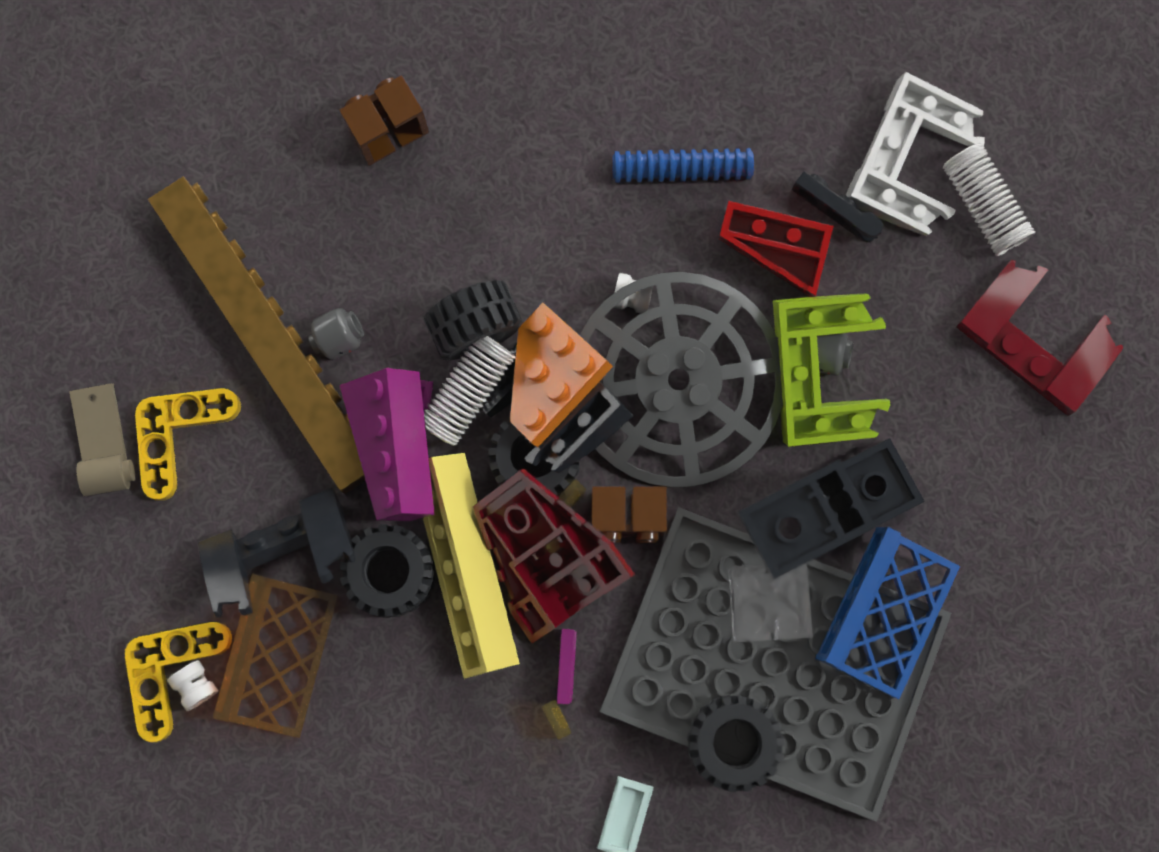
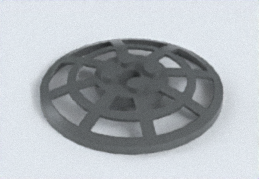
M687 272L660 273L641 278L622 287L607 298L591 315L580 336L589 343L592 334L597 329L613 341L606 360L613 367L603 377V385L616 397L638 394L641 403L647 409L635 427L629 421L621 427V430L628 437L616 453L604 442L596 448L598 453L614 467L633 478L653 485L668 487L697 486L715 481L734 472L749 461L764 445L776 425L783 405L779 342L768 320L759 308L743 293L722 281L701 274ZM683 282L702 285L717 290L729 298L718 314L695 305L674 304L671 283ZM656 286L659 307L652 308L638 315L627 323L623 329L605 318L607 313L626 297L644 288ZM741 306L761 328L770 346L772 358L752 361L744 340L735 328L729 324ZM676 315L694 316L711 324L699 340L679 336ZM662 317L665 339L647 348L631 336L644 324ZM722 332L734 345L741 363L720 366L716 356L710 350ZM624 348L639 359L635 379L614 382L615 364L619 352ZM675 369L684 370L689 377L688 385L683 390H674L668 383V376ZM775 372L773 403L765 424L761 430H758L744 419L753 396L754 375ZM743 377L742 396L734 412L718 400L722 388V380ZM708 411L726 423L712 436L698 442L695 441L693 421L702 417ZM659 419L678 423L681 444L662 443L647 437V435ZM734 430L752 442L729 463L700 474L697 453L718 445L729 437ZM639 445L661 454L683 455L685 476L672 477L653 474L639 469L627 461Z

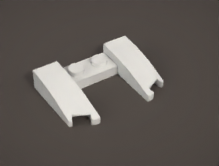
M905 72L897 79L884 108L886 112L861 168L854 175L846 196L853 200L857 205L856 208L872 212L876 217L927 236L932 233L927 225L940 215L945 220L949 219L956 210L896 180L918 129L922 126L969 147L978 143H982L984 146V137H974L973 118L983 116V111Z

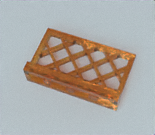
M252 574L249 590L253 613L241 615L213 719L230 721L300 738L338 595ZM272 587L287 590L295 604L276 615L268 602ZM293 592L308 596L298 602ZM313 597L329 601L325 616L311 624L301 604ZM297 607L308 626L289 637L278 618ZM267 608L270 614L272 615V618L263 622ZM275 621L285 640L266 650L259 639L260 630L262 627ZM323 622L320 636H318L314 626ZM310 629L318 642L316 651L302 659L291 640ZM288 643L298 662L279 672L269 653ZM258 644L263 653L253 658L256 645ZM265 656L276 675L256 686L249 674L252 663ZM313 658L312 666L309 672L304 662ZM301 665L308 677L306 687L292 694L282 675ZM278 678L288 697L269 708L259 689ZM248 679L252 689L243 694ZM255 692L266 711L254 718L238 715L241 700ZM304 693L301 707H299L295 698ZM289 701L293 703L298 712L295 729L279 725L272 713ZM266 715H269L273 723L262 721L259 719L263 718Z

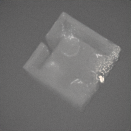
M807 563L775 580H772L770 574H763L766 572L764 564L732 566L728 569L734 643L771 640V633L774 635V640L813 637Z

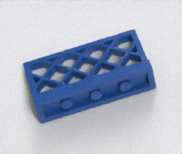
M876 527L815 659L895 699H900L960 566L902 537L901 533L889 527ZM899 545L910 550L915 564L898 571L894 560ZM920 556L928 559V561L921 562ZM937 564L947 569L941 583L930 587L924 567ZM890 568L891 574L886 575L888 569ZM917 570L923 590L906 596L900 576ZM893 579L899 598L882 604L878 590L882 582ZM937 591L933 598L932 592ZM925 595L929 610L925 617L914 620L908 601ZM874 601L876 607L870 608ZM902 604L908 623L891 629L885 609ZM878 612L884 631L867 637L863 622L867 615ZM922 624L921 627H920V629H919V631H918L917 625ZM910 628L914 640L910 650L899 653L893 634ZM859 633L861 640L855 642L857 635ZM886 637L892 656L875 662L869 643ZM863 645L869 665L854 669L844 664L851 649ZM906 658L903 664L901 659ZM895 662L899 675L892 688L882 683L878 667ZM871 670L873 678L864 674V672Z

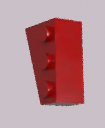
M728 201L718 240L809 297H815L834 226Z

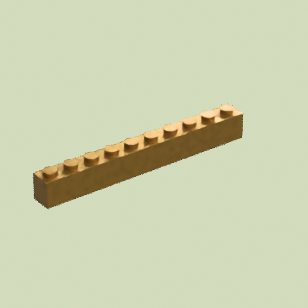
M183 176L150 197L148 201L339 490L346 494L366 481L348 415H344L337 403L342 401L341 397L331 383L324 386L318 377V374L323 370L312 354L304 356L298 347L303 343L300 335L293 325L285 327L279 318L285 314L273 296L268 299L265 297L260 289L265 286V283L254 267L247 270L241 261L247 256L235 239L230 242L223 234L227 226L217 211L209 213L204 205L209 199L199 184L195 183L191 186Z

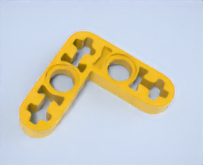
M219 388L149 397L143 399L138 404L135 419L141 486L143 492L148 497L157 501H164L172 497L177 489L172 429L223 423L235 419L241 411V402L234 392ZM223 396L228 401L233 402V406L227 408L226 414H222V411L216 408L207 409L210 416L205 417L206 407L203 398H207L209 405L221 403V397ZM192 400L197 403L198 412L192 419H183L180 415V407L185 401ZM152 405L162 411V415L157 416L155 421L156 428L159 430L164 428L163 434L152 432L145 435V430L153 431L152 421L144 417L145 413L150 412ZM154 440H162L166 446L164 455L158 459L150 458L147 452L149 444ZM167 463V469L160 468V476L168 481V486L162 487V493L158 494L156 489L151 488V483L157 481V472L154 469L148 470V465L160 466Z
M208 622L137 637L127 644L125 661L136 727L139 736L143 740L160 742L166 739L173 729V718L164 666L224 653L232 643V634L226 625L219 622ZM215 628L216 633L223 634V640L218 642V648L214 649L213 644L198 645L201 652L196 654L197 643L192 632L197 631V638L210 636L211 629ZM178 635L184 636L188 641V650L180 657L175 656L170 650L171 640ZM162 638L161 651L165 660L160 661L161 654L148 655L144 664L142 659L135 658L134 652L140 650L141 643H143L145 648L160 647L157 639ZM149 678L155 680L159 686L157 696L151 700L145 699L140 692L141 684ZM161 702L162 709H154L156 720H163L164 727L158 729V736H155L154 731H147L146 724L152 722L151 710L143 712L142 706H152Z

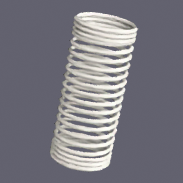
M978 143L950 158L943 165V169H945L944 171L947 175H950L949 179L953 181L952 185L956 186L955 190L960 191L959 196L963 197L962 201L966 202L965 206L970 207L968 211L973 212L972 217L976 218V223H979L978 228L982 229L981 233L986 234L984 238L989 239L988 244H993L991 249H993L996 256L1006 253L1007 250L1027 241L1036 231H1033L1034 228H1031L1030 222L1021 224L1027 217L1023 216L1017 219L1023 214V211L1015 213L1020 209L1018 205L1011 208L1017 203L1016 200L1009 202L1013 199L1014 195L1006 196L1011 190H1004L1007 184L1000 185L1004 182V179H998L1001 174H995L998 169L992 168L994 163H989L991 158H985L988 155L987 150L982 143ZM964 168H967L965 171H963V172H962L961 174H959L958 176L953 177V176H954L955 174H957L960 170H962V169H964ZM968 173H971V174L968 175L966 178H964L962 181L957 182V181H958L961 177H963L964 175H966V174H968ZM972 178H975L974 180H972L971 182H969L966 186L961 187L966 181H968V180H970V179H972ZM979 183L968 192L963 193L971 185ZM981 189L972 197L967 198L975 190ZM985 194L984 196H982L981 198H979L976 202L970 203L972 200H974V199H975L976 197H978L979 195ZM985 199H989L988 201H986L985 203H983L981 206H979V207L973 209V208H974L977 204H979L981 201H983V200H985ZM993 204L982 213L977 214L985 206ZM990 210H995V211L992 212L990 215H988L986 218L980 219L982 216H984V215H985L986 213H988ZM994 215H999L998 217H996L995 219H993L991 222H989V223H987V224H984L987 220H989V219H990L991 217H993ZM998 220H1003L1002 222H1000L999 224H997L995 227H993V228H991V229H988L991 225H993V224H994L995 222H997ZM1007 225L1006 227L998 231L996 234L990 235L999 227ZM1014 228L1013 230L1002 236L1000 239L994 240L1003 232Z
M488 336L472 344L490 355L500 364L489 359L472 346H468V349L486 360L496 369L488 366L468 351H464V354L486 368L493 375L482 370L463 356L460 358L489 380L481 377L463 363L457 362L459 367L481 380L488 387L477 382L459 368L453 367L455 372L477 385L484 392L476 389L455 373H450L451 377L473 390L480 397L472 394L451 378H446V381L452 386L442 383L443 387L448 391L440 388L439 392L444 396L435 394L436 398L440 401L432 399L433 404L436 406L429 404L428 407L432 411L424 410L425 428L448 444L457 445L459 439H462L460 434H464V429L469 428L468 424L472 423L471 418H476L475 413L479 412L478 408L483 407L482 402H487L485 397H489V392L494 391L492 386H497L496 381H500V376L505 375L503 370H508L507 365H512L511 362H514L513 359H516L513 353ZM455 388L473 398L477 403L469 400L466 396L457 391ZM454 395H456V396L459 397L460 399H462V400L466 401L467 403H469L473 408H471V407L467 406L466 404H464L462 401H460V400H459L458 398H456ZM453 402H455L456 404H458V405H460L461 407L465 408L469 413L463 411L461 408H459V407H458L457 405H455ZM450 408H452V409H454L455 411L461 413V414H462L463 416H465L467 419H464V418L460 417L457 413H455V412H454L453 410H451ZM449 415H451V416L455 417L456 419L460 420L464 425H462V424L456 422V421H455L452 417H450ZM445 420H447V421H449L450 423L456 425L460 430L454 428L452 425H450V424H449L448 422H446Z

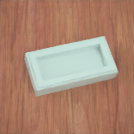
M618 776L597 849L606 852L636 851L653 786Z

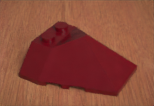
M525 469L517 472L473 506L488 550L493 549L500 568L496 571L500 582H505L511 599L508 602L510 612L531 643H534L569 617L635 575L610 540Z

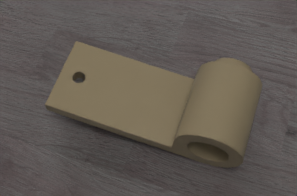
M114 384L69 391L82 461L77 463L76 471L81 493L87 497L129 489L130 481L135 480V469L133 462L127 460Z

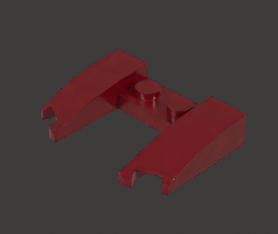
M1010 260L958 323L956 328L1069 416L1077 411L1123 350L1122 344L1115 346L1106 327L1111 324V321L1104 314L1064 364L1009 321L1047 273L1048 269L1042 266H1037L1035 271L1015 267V260Z

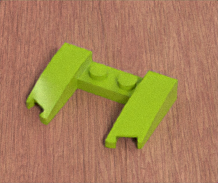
M869 294L773 300L775 336L778 337L783 400V406L780 411L783 442L788 447L875 438L878 436L879 433L871 430L870 426L878 409L888 412L890 400L877 399L821 403L817 336L886 329L883 318L879 317L872 320L862 303L870 299Z

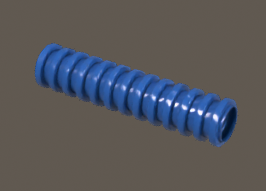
M735 148L734 152H729V149H724L723 152L713 149L709 153L707 149H702L701 153H697L696 149H691L690 153H686L685 150H680V153H675L674 150H669V153L658 150V154H653L652 150H648L647 154H642L641 151H636V154H631L630 151L620 154L619 151H615L614 155H612L613 179H615V183H620V179H626V182H631V179H636L637 182H642V179L653 182V178H658L659 182H663L664 178H669L670 182L675 181V178H680V181H685L686 178L696 181L697 177H702L703 181H707L708 177H713L714 181L718 180L719 177H723L724 180H729L730 177L740 180L741 176H745L746 180H751L754 173V155L751 148H746L745 152H741L739 148Z

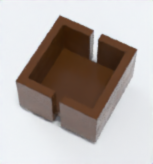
M402 75L395 79L391 77L381 81L376 86L374 94L370 96L368 94L365 96H354L345 103V107L339 109L352 138L369 166L396 151L387 135L389 130L383 122V118L388 122L402 148L429 133L423 110Z
M592 486V526L613 544L621 543V537H635V543L656 544L658 537H664L667 531V487H633V494H631V524H625L626 487Z

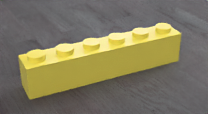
M465 453L429 458L434 515L423 517L463 677L465 679L520 664L491 552L487 548L473 510V506L478 502Z

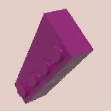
M384 368L339 385L376 520L413 521L434 515L420 372Z

